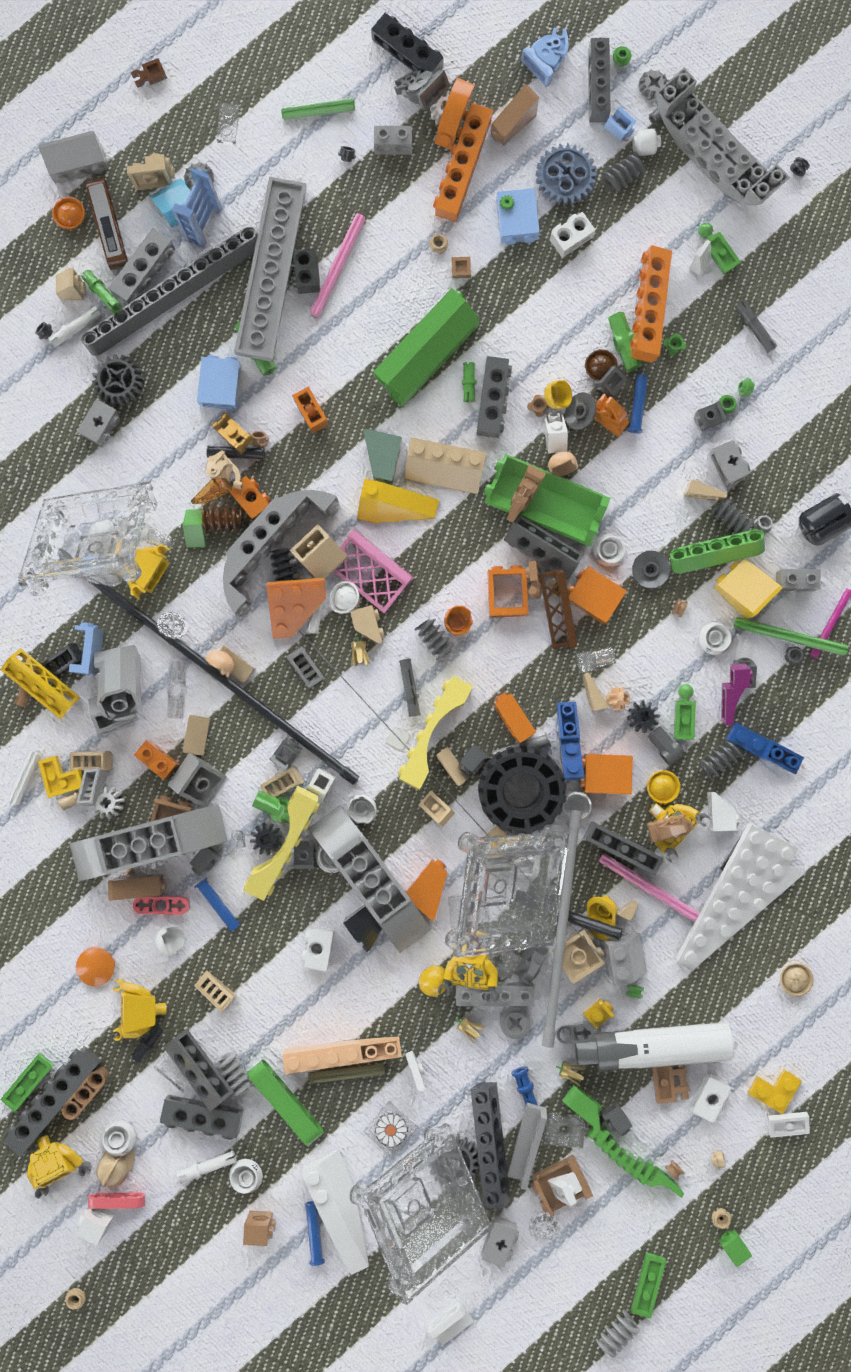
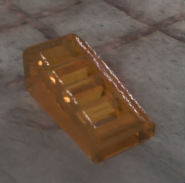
M227 478L211 479L191 500V503L207 504L230 492L232 487Z

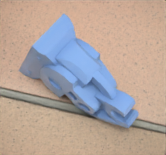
M554 27L552 35L542 37L531 48L527 47L522 51L521 61L545 87L552 81L553 73L559 69L560 62H564L568 53L569 45L566 29H563L562 35L559 36L556 34L557 28Z

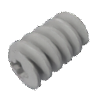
M237 1052L227 1053L213 1062H220L217 1070H224L221 1073L222 1077L227 1076L225 1081L230 1083L231 1089L235 1091L231 1098L245 1092L252 1083L251 1080H245L248 1075L247 1073H242L245 1069L244 1066H238L241 1060L235 1059L238 1055Z
M625 1310L622 1311L625 1316L624 1318L619 1315L617 1316L619 1324L614 1321L611 1322L613 1330L606 1327L608 1335L600 1333L602 1341L596 1338L600 1348L613 1358L617 1356L616 1351H622L621 1345L626 1346L628 1344L627 1339L632 1340L633 1334L637 1335L639 1333L636 1322Z

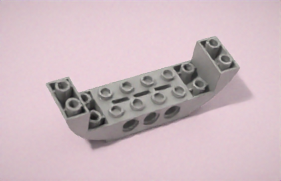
M682 68L656 92V101L660 115L673 137L674 143L724 195L727 194L734 200L747 205L756 206L762 204L790 177L778 164L769 171L764 168L693 94L697 80L685 68Z
M300 490L280 498L275 496L225 553L227 559L223 572V587L227 603L235 615L238 617L245 616L251 610L250 605L252 604L235 588L237 586L241 587L245 583L249 572L253 573L259 566L258 562L262 558L269 556L272 546L275 543L279 544L285 537L283 534L296 525V519L300 515L303 516L307 513L310 504L326 518L330 515L334 516L338 512V506L340 505L336 495L318 490ZM275 520H280L278 524L273 525ZM263 534H267L264 539H260ZM254 548L251 554H247L249 549Z
M219 804L73 842L70 843L78 881L197 851L227 842L228 840Z
M340 806L308 828L399 953L403 952L431 930L407 893Z

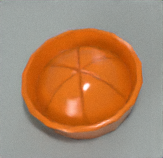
M65 197L55 203L52 216L58 226L73 230L81 226L84 221V206L78 199Z

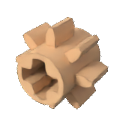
M624 687L611 688V692L606 695V702L609 707H612L613 711L625 710V705L630 703V695L627 691H624Z

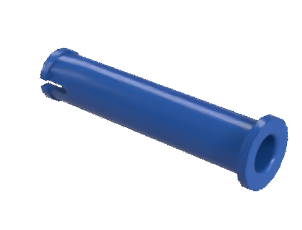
M644 374L636 376L630 428H628V432L634 434L643 432L641 426L648 376Z
M206 877L194 887L199 889L231 932L240 923H238L208 883V878Z
M308 1201L305 1203L311 1255L309 1264L311 1266H318L325 1263V1259L322 1256L318 1210L314 1201Z

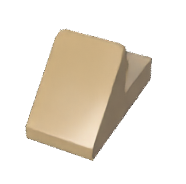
M432 791L418 804L441 827L455 814Z

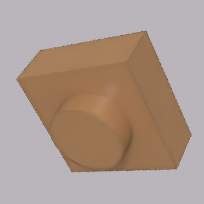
M452 257V278H471L470 257Z

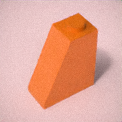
M433 858L405 891L416 908L432 921L436 917L447 876L446 865L441 860L437 859L435 861Z

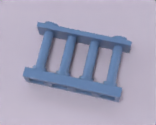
M191 167L190 172L195 183L185 204L179 205L175 203L172 211L186 241L204 249L207 241L202 231L212 210L215 209L221 212L222 207L209 173L203 169L197 170Z

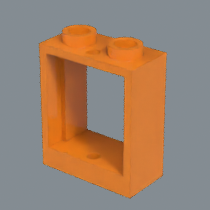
M520 565L510 566V569H503V566L491 567V570L487 572L489 618L528 616L525 568H522ZM521 575L522 607L494 608L493 576Z
M504 692L494 699L496 701L493 704L494 708L517 743H521L536 733L511 693L507 695Z

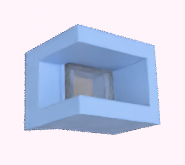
M619 106L612 118L610 117L607 120L603 129L609 130L617 139L622 141L624 137L628 139L635 131L633 126L636 120Z

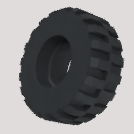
M519 745V747L513 748L511 746L502 752H497L491 760L487 761L479 777L478 793L484 813L499 829L510 831L514 835L519 833L531 835L533 831H543L546 825H552L555 822L554 818L561 814L563 810L562 805L566 802L567 796L565 792L567 786L561 769L547 753L535 747ZM526 772L538 780L540 794L532 804L525 807H516L506 800L504 785L514 774Z

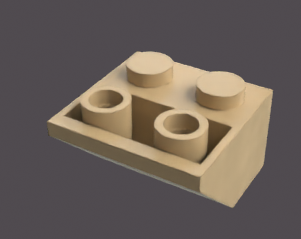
M318 524L290 550L315 578H326L348 558V555Z

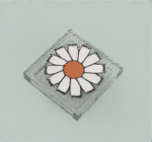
M389 1101L363 1132L393 1158L418 1130V1126Z

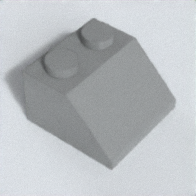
M189 753L168 783V786L178 795L205 808L227 776L204 760Z

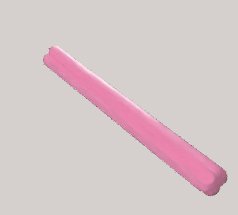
M359 213L355 215L310 310L311 314L315 317H320L365 222V216Z
M603 853L599 858V862L693 922L696 921L700 913L609 855Z

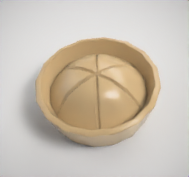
M794 962L788 964L780 974L781 986L791 996H803L813 986L814 977L812 971L802 963Z

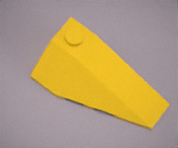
M365 478L359 501L357 520L379 524L383 522L435 519L439 500Z

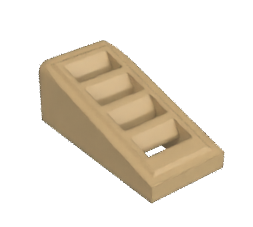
M693 479L688 483L683 496L722 501L728 494Z
M589 672L582 674L590 710L596 711L608 708V704Z
M111 751L70 752V771L76 769L84 771L85 769L101 768L104 771L112 770ZM78 756H81V767H78ZM86 756H88V767H86ZM94 756H96V767H94Z
M293 766L262 783L260 787L264 793L277 798L304 783V780L298 768ZM282 777H285L287 783L289 784L288 787ZM275 781H278L279 785L282 788L281 791ZM269 784L272 785L276 794L273 795L270 787L268 786Z
M208 970L194 985L221 1012L224 1011L236 996L233 991ZM209 978L211 981L204 988L202 984ZM214 983L216 987L210 993L208 989ZM220 989L222 992L216 998L214 994ZM225 994L227 998L222 1003L219 1000Z

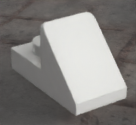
M568 1173L548 1180L556 1199L569 1206L577 1203L574 1195L582 1191V1187L575 1173Z

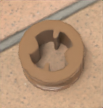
M678 598L673 607L672 614H678V617H682L688 602H682Z
M671 1160V1164L666 1165L665 1168L675 1179L679 1180V1175H684L685 1172L676 1162Z

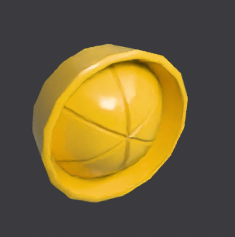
M660 770L650 776L647 782V791L654 801L667 804L678 797L680 782L674 773L668 770Z

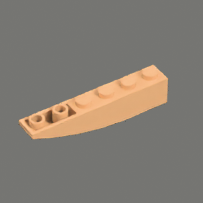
M384 1037L284 1049L282 1056L285 1074L399 1058L402 1057L399 1037Z

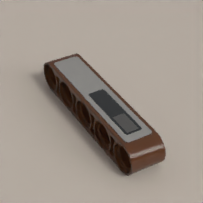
M103 177L86 182V188L108 267L110 270L122 268L128 262L106 180Z

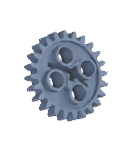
M567 143L566 148H563L561 144H559L558 149L552 146L551 153L546 150L545 157L541 156V163L537 164L538 170H536L535 176L538 177L536 184H540L538 190H544L543 197L550 196L549 202L556 199V205L560 201L563 202V206L566 205L567 201L570 202L571 206H573L574 200L580 203L581 197L586 199L587 193L592 192V187L596 183L594 180L597 177V173H595L596 166L592 165L594 159H588L589 152L583 154V147L579 151L576 150V144L573 148H570L569 143ZM563 160H569L571 163L566 164ZM555 172L557 175L551 176L549 173ZM580 173L583 177H577L575 174ZM562 186H568L570 189L564 190Z

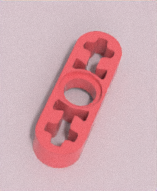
M151 896L136 898L133 901V909L138 914L182 915L190 908V901L184 896ZM141 900H143L144 903L152 902L153 910H150L151 906H146L142 910L141 906H138V903L141 902ZM158 900L166 902L167 907L165 910L157 908L156 903ZM170 900H173L172 904H177L182 900V904H185L186 907L182 908V911L179 907H172V911H170Z
M140 1192L94 1193L88 1196V1208L129 1209L145 1206V1194Z

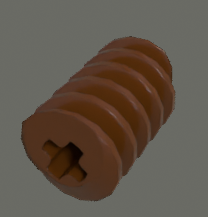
M203 507L202 524L204 530L209 531L211 527L212 531H217L219 527L221 532L225 528L228 532H231L234 527V530L239 532L243 526V509L240 508L239 513H236L235 508H232L231 513H229L227 507H225L224 512L221 513L220 507H217L215 513L212 507L209 508L208 512Z

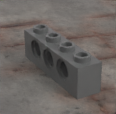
M610 38L590 39L588 48L589 122H607L611 112Z
M486 357L476 432L478 436L499 438V433L504 431L505 421H501L502 414H506L507 403L504 402V396H508L510 384H506L507 377H511L512 366L509 365V359ZM500 376L502 381L494 382L492 377ZM496 394L500 399L492 401L489 396ZM495 413L497 418L491 420L487 417V414Z
M520 515L504 538V541L511 547L517 548L527 557L539 562L543 567L549 568L552 571L562 569L565 572L566 580L570 579L584 556Z
M591 821L583 839L655 876L664 860L663 857Z
M188 1029L164 1047L210 1112L234 1093Z
M168 1094L164 1099L160 1123L165 1124L168 1128H176L177 1126L184 1128L188 1132L197 1130L202 1131L204 1135L213 1136L217 1134L222 1135L224 1139L232 1140L237 1138L240 1132L244 1109L218 1105L210 1112L203 1101ZM178 1111H184L187 1114V1118L180 1117ZM197 1115H204L206 1121H199ZM216 1119H223L225 1121V1125H218Z

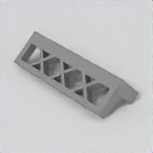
M531 1103L526 1105L507 1171L508 1177L520 1180V1187L524 1190L527 1189L547 1121L546 1107Z

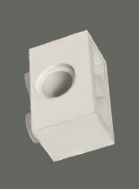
M312 926L310 931H306L305 942L308 945L307 950H303L301 959L304 962V968L328 970L335 930ZM313 944H320L323 948L322 952H314Z
M706 1072L689 1105L690 1110L714 1123L721 1116L724 1102L730 1098L731 1087L726 1082ZM710 1095H716L713 1102H707Z
M87 1208L76 1225L79 1228L76 1236L98 1246L108 1231L115 1212L108 1209Z

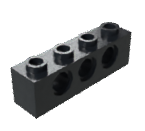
M384 13L371 28L372 40L413 72L421 70L422 73L431 71L435 74L443 69L444 57L438 50H433L429 47L424 39H419L415 36L410 28L402 26L394 16ZM426 57L427 59L421 60L419 58Z

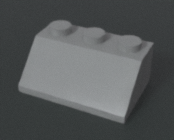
M94 130L38 145L48 173L54 183H65L70 179L84 178L86 175L93 173L100 174L104 170L109 169L104 149Z

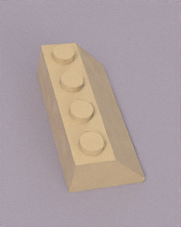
M411 437L404 480L478 494L486 453Z

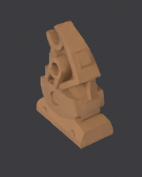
M529 464L511 500L510 505L512 506L507 520L513 523L519 513L527 509L536 492H538L546 473Z
M684 813L646 823L651 842L678 838L689 834V830H694L693 823L685 818Z

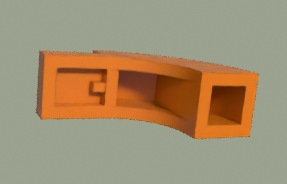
M459 78L456 79L438 125L435 144L452 150L464 113L470 103L474 84Z

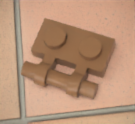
M536 561L528 562L529 567L525 568L526 577L531 581L528 593L533 599L538 600L542 596L539 574H541L540 566Z
M677 1065L675 1068H672V1066L652 1067L657 1104L676 1102V1093H681L682 1100L689 1099L688 1092L690 1087L687 1084L686 1078L688 1073L687 1066ZM678 1075V1077H679V1084H678V1085H674V1077H673V1076Z

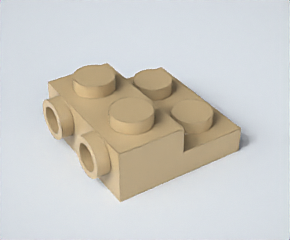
M154 153L150 156H145L146 164L135 163L132 166H127V174L136 191L166 187L173 182L172 178H175L174 167L171 166L170 158H165L164 154Z
M583 928L578 931L580 935L576 932L565 941L562 968L572 984L605 964L595 951L602 958L606 957L600 946L595 947L593 944L595 938L589 930L585 931ZM583 938L594 948V950L583 940Z

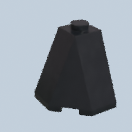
M365 905L346 917L343 922L356 942L364 944L362 947L366 952L370 951L382 930Z

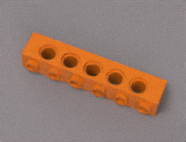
M471 103L469 110L466 109L463 121H465L464 126H460L457 138H459L458 144L453 145L451 152L453 156L452 161H448L445 173H447L446 178H442L440 183V196H436L434 200L435 216L457 222L492 121L493 109ZM477 126L478 129H471L470 127ZM470 143L472 146L466 147L464 144ZM460 160H464V161H466L467 163H465V164H460V163H458V162H459ZM459 178L460 181L455 182L452 179ZM453 195L455 198L447 199L446 196Z
M651 245L641 256V263L643 264L638 277L640 286L636 293L638 303L634 310L636 320L632 327L634 336L630 343V350H632L631 358L653 363L660 356L672 250Z

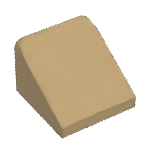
M631 900L617 911V915L631 921L639 905L638 902Z

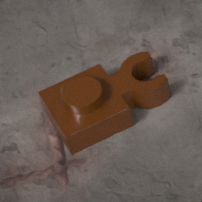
M159 58L142 64V71L133 70L131 72L133 79L140 77L139 80L134 81L136 87H142L146 81L152 85L167 79Z

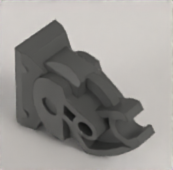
M418 70L395 80L396 86H394L397 95L402 94L409 101L420 104L422 110L426 112L450 87V83L445 70H439L435 74L431 71L422 73L421 70Z
M532 939L512 972L518 975L521 981L529 984L540 972L549 949Z

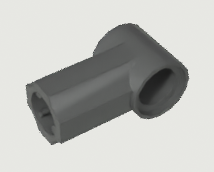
M661 726L647 736L660 751V756L669 766H672L685 755L682 747L676 741H673Z

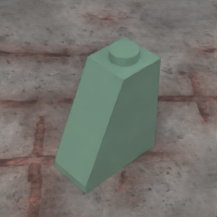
M364 429L374 481L392 485L402 445V437Z

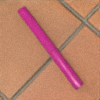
M846 588L819 638L828 639L851 597L850 589ZM813 648L810 656L817 659L821 650Z

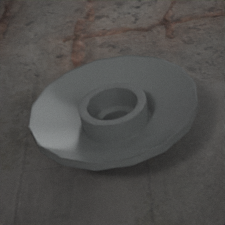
M581 392L572 397L570 405L565 410L566 423L570 428L582 430L593 421L597 405L591 394Z
M645 551L635 558L632 565V574L635 581L641 586L656 588L663 585L668 579L670 564L662 553ZM648 567H651L653 569L652 574H649L647 572Z

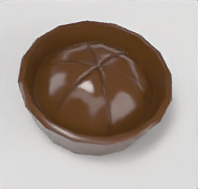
M604 349L594 350L585 360L586 373L595 381H600L612 366L618 367L617 359L613 353Z

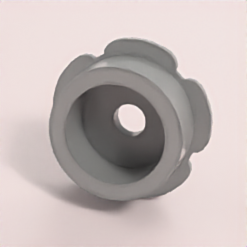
M762 515L755 519L754 526L757 530H761L764 533L771 531L773 522L769 516Z

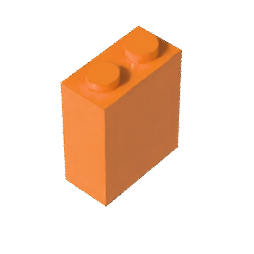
M588 566L585 570H580L576 576L578 582L575 586L571 584L568 589L570 604L604 625L627 590Z
M584 754V757H582L584 778L580 779V788H583V792L632 795L633 756Z

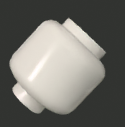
M654 129L638 130L636 135L633 136V151L639 156L654 155L657 147L661 146L660 135H657Z

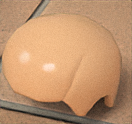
M561 451L550 458L548 467L551 473L564 476L578 469V463L572 453Z
M215 650L209 652L205 660L210 665L220 669L222 675L226 674V677H229L234 668V660L228 653Z

